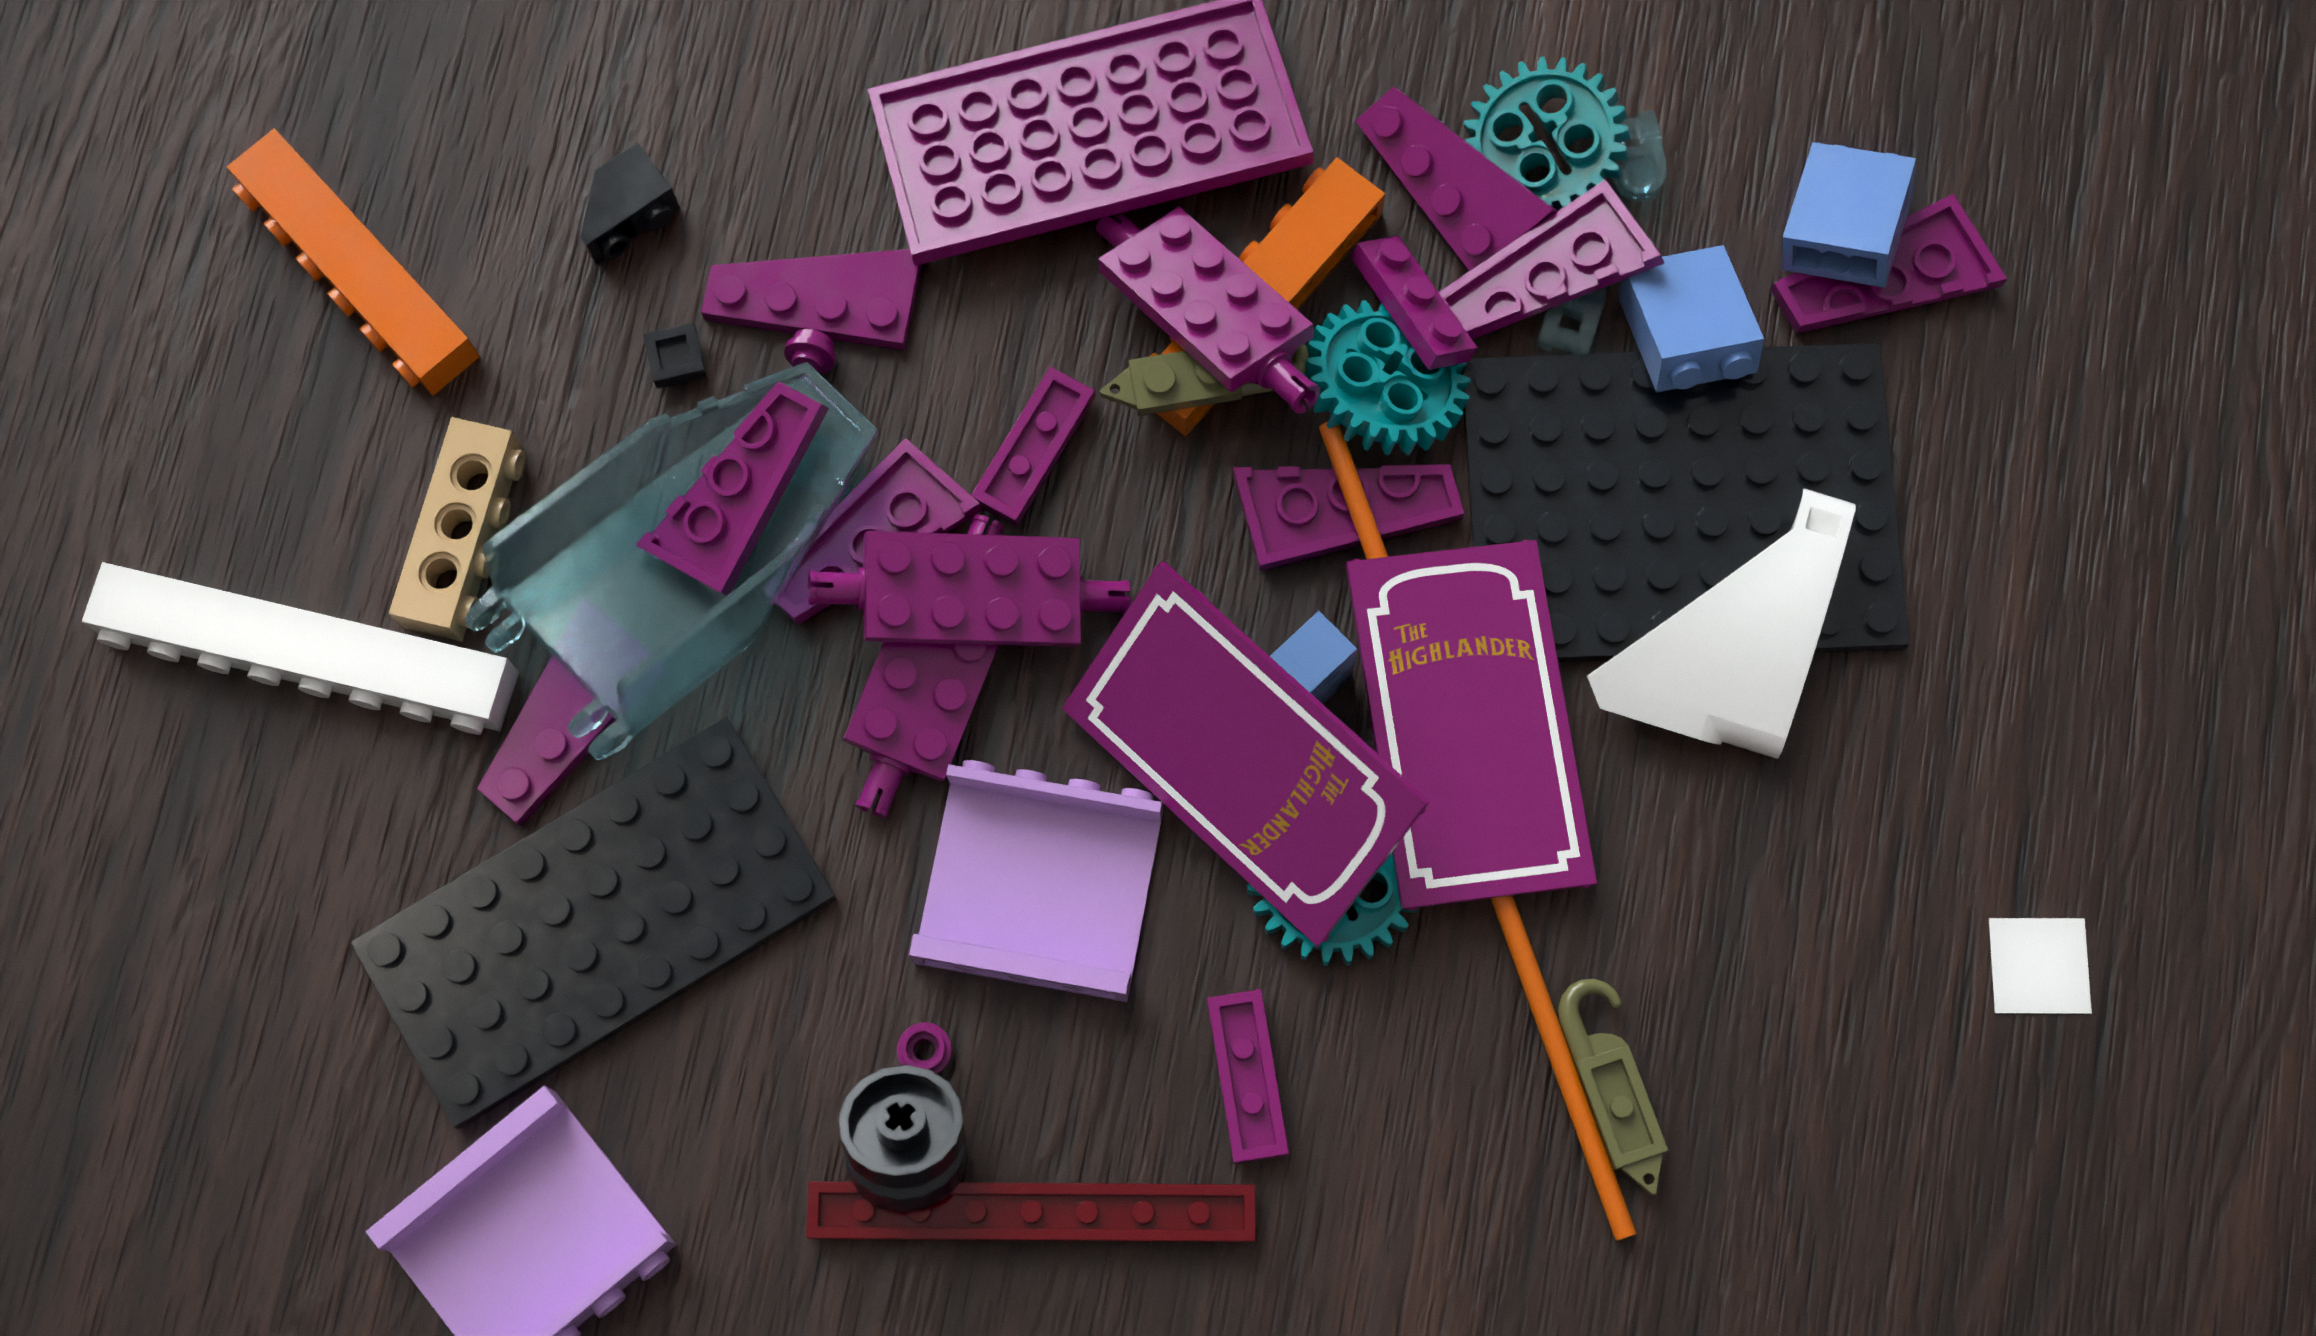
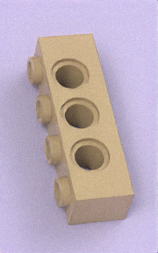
M451 417L388 613L402 628L462 642L466 628L474 626L480 608V600L476 597L482 578L487 579L490 576L494 566L495 550L492 548L497 529L502 530L509 518L510 500L507 499L513 480L518 481L525 466V451L511 430ZM480 473L488 474V479L481 488L467 490V484L473 476ZM473 522L472 529L467 536L461 539H451L452 532L458 524ZM450 570L457 571V577L452 585L444 589H436L437 579L442 573Z

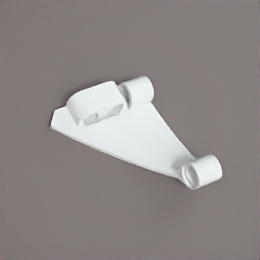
M1803 488L1800 506L1793 526L1788 533L1587 675L1599 708L1709 743L1721 745L1724 742L1778 759L1785 745L1823 626L1852 525L1856 504Z

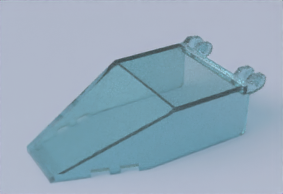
M808 362L745 384L744 391L723 399L716 400L715 396L701 400L697 402L698 408L669 418L666 413L650 419L484 544L482 550L493 586L469 609L465 618L466 625L472 631L482 630L489 623L498 619L505 607H507L513 614L503 620L499 626L495 627L487 635L485 644L493 653L502 651L508 645L517 641L525 628H527L580 682L595 700L584 707L581 712H578L570 721L567 730L575 738L584 737L585 734L594 730L602 723L608 712L616 721L607 727L603 733L594 738V741L588 747V752L596 760L606 759L609 756L611 757L613 753L624 749L635 735L757 640L777 603L786 591L878 435L877 428ZM779 381L823 404L829 410L729 595H725L636 546V543L647 531L652 533L668 515L665 510L678 495L684 496L703 475L700 470L713 455L719 456L735 438L733 432Z

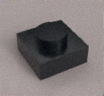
M694 322L643 334L652 379L657 389L707 377L699 336Z

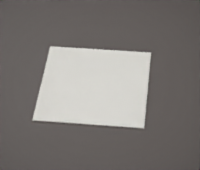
M1989 918L1995 1013L2092 1014L2085 918Z

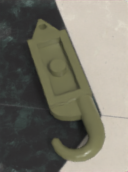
M1305 344L1297 348L1292 358V364L1304 375L1306 373V360L1309 358V352ZM1180 351L1129 360V367L1100 390V396L1137 410L1138 416L1240 400L1242 396L1271 392L1273 390L1271 388L1264 389L1258 384L1246 382L1233 392H1230L1188 352ZM1117 388L1120 392L1113 394L1111 390Z
M1581 979L1570 985L1562 994L1558 1006L1559 1022L1613 1170L1620 1169L1652 1196L1657 1191L1662 1154L1669 1150L1630 1047L1621 1037L1614 1034L1598 1033L1587 1035L1579 1013V1003L1589 994L1604 996L1614 1008H1619L1622 1005V1001L1616 990L1608 983L1597 979ZM1647 1174L1652 1177L1651 1184L1644 1182V1175Z

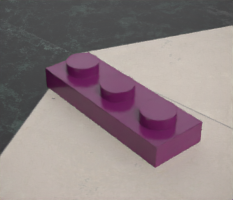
M1394 236L1357 243L1350 258L1428 370L1470 362L1478 347L1401 238Z
M1051 366L1048 368L971 494L980 503L981 508L1016 527L1018 526L1096 398L1094 389Z
M1258 989L1208 997L1207 1004L1233 1164L1288 1156L1289 1151L1262 990Z

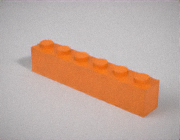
M275 128L226 166L238 181V184L232 188L238 198L252 213L260 207L270 217L263 224L283 247L292 241L302 252L295 258L296 261L315 282L324 276L334 287L327 293L328 296L347 317L356 312L366 322L359 330L379 352L388 347L397 356L398 359L392 363V366L412 388L420 382L434 396L480 357L468 337Z
M1338 157L1335 158L1326 170L1319 167L1310 175L1303 186L1302 192L1304 194L1293 207L1289 204L1284 205L1271 221L1269 226L1271 229L1270 233L1260 244L1257 241L1251 242L1239 257L1245 265L1297 310L1383 214L1385 193ZM1170 337L1172 343L1162 354L1185 350ZM1214 404L1156 414L1186 437Z

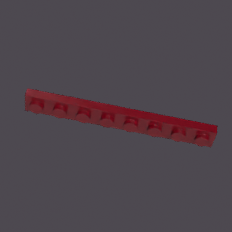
M808 1181L806 1238L809 1240L1255 1243V1184L960 1182L947 1198L929 1208L901 1213L878 1208L859 1195L852 1182Z

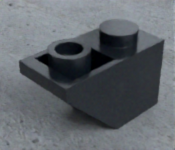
M638 142L594 172L580 238L596 265L606 258L618 257L629 248L631 241L648 230H657L671 220L674 213L681 209L672 187Z

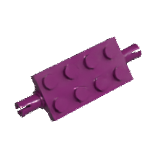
M1176 208L1143 230L1125 216L1124 212L1113 215L1117 221L1110 216L1098 220L1096 225L1097 233L1115 247L1098 258L1100 273L1230 392H1233L1246 382L1258 384L1264 389L1271 388L1298 414L1306 412V408L1300 403V400L1308 408H1311L1320 396V387L1310 381L1292 364V357L1297 348L1314 338L1313 323L1182 208Z
M979 514L973 515L967 534L982 535L989 517ZM993 520L985 535H1001L1005 527L1000 522ZM882 642L842 739L843 742L858 747L871 755L869 761L873 763L860 797L856 800L855 807L867 812L868 809H871L875 796L878 793L879 797L871 815L886 819L903 776H909L910 772H914L939 782L945 779L948 764L950 765L998 645Z
M866 531L864 534L863 568H858L857 573L816 572L815 570H809L807 588H810V592L807 593L808 605H856L857 610H862L864 641L1077 647L1081 643L1080 616L1082 611L1120 612L1125 614L1130 607L1131 600L1130 596H1125V592H1130L1128 580H1083L1082 575H1080V538Z

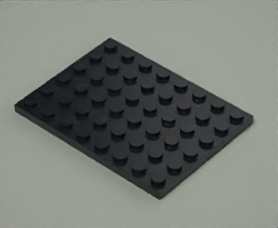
M1879 343L1763 347L1757 373L1748 374L1739 379L1727 378L1697 384L1688 389L1676 388L1661 392L1655 391L1640 352L1471 358L1470 362H1467L1463 368L1461 375L1471 379L1468 387L1464 389V392L1470 397L1463 412L1472 547L1537 540L1558 663L1609 661L1791 530L1800 506L1803 488L1856 504L1846 547L1814 653L1905 650L1909 646Z

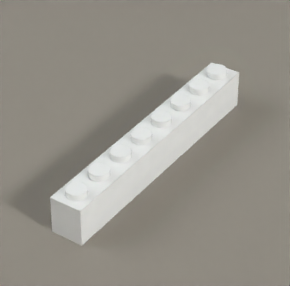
M104 562L101 564L81 621L98 634V642L113 648L129 650L130 644L133 643L148 647V654L163 660L179 662L180 656L183 655L198 659V666L213 672L229 674L230 668L233 667L249 671L247 677L263 684L279 686L281 679L299 683L298 689L300 691L321 698H329L331 691L350 695L349 702L363 708L380 710L382 703L400 707L399 713L410 719L431 722L432 716L450 719V726L477 735L482 734L483 728L501 732L519 674L515 666L504 657Z

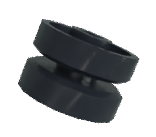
M902 1065L882 1068L861 1079L846 1096L839 1115L840 1136L848 1176L859 1195L878 1208L901 1213L927 1209L947 1198L962 1180L968 1162L961 1102L949 1082L929 1069Z

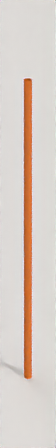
M1325 422L1318 428L1366 559L1388 557L1348 445L1344 440L1341 426L1328 428L1326 426L1328 422ZM1513 896L1491 898L1615 1241L1635 1235L1637 1233L1515 900Z

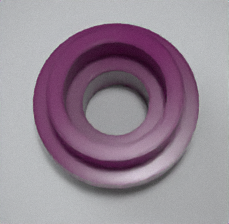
M802 329L797 331L794 338L787 341L784 349L786 360L797 372L804 375L816 376L831 371L835 365L836 353L834 352V342L829 336L817 330Z
M921 1022L908 1027L898 1040L897 1057L901 1066L910 1065L929 1069L938 1075L948 1066L951 1060V1041L946 1032L933 1023ZM924 1041L931 1042L935 1046L933 1057L926 1061L919 1060L915 1056L917 1045Z

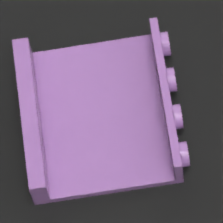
M964 760L962 767L948 764L946 776L950 786L919 935L913 934L909 952L913 963L1128 1002L1163 816L1162 802L1154 801L1152 793L1140 789L1123 788L1120 795L1100 791L1101 785L1083 779H1069L1068 785L1047 782V775L1032 770L1019 769L1016 770L1015 776L995 773L993 765L981 761Z
M543 1086L365 1231L378 1249L393 1254L454 1336H581V1332L577 1327L594 1313L598 1318H601L615 1309L626 1298L622 1290L639 1276L643 1281H646L658 1273L670 1261L666 1253L677 1245L557 1092L546 1086Z

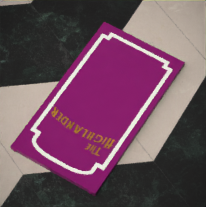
M1523 540L1522 542L1347 561L1345 565L1375 751L1430 801L1426 811L1418 817L1392 852L1401 910L1408 909L1413 911L1421 907L1578 887L1589 888L1596 885V873L1537 540Z
M1165 561L1158 563L1154 567L1152 574L1070 697L1066 699V703L1062 708L1317 947L1329 939L1330 933L1418 817L1426 811V807L1430 803L1421 792Z

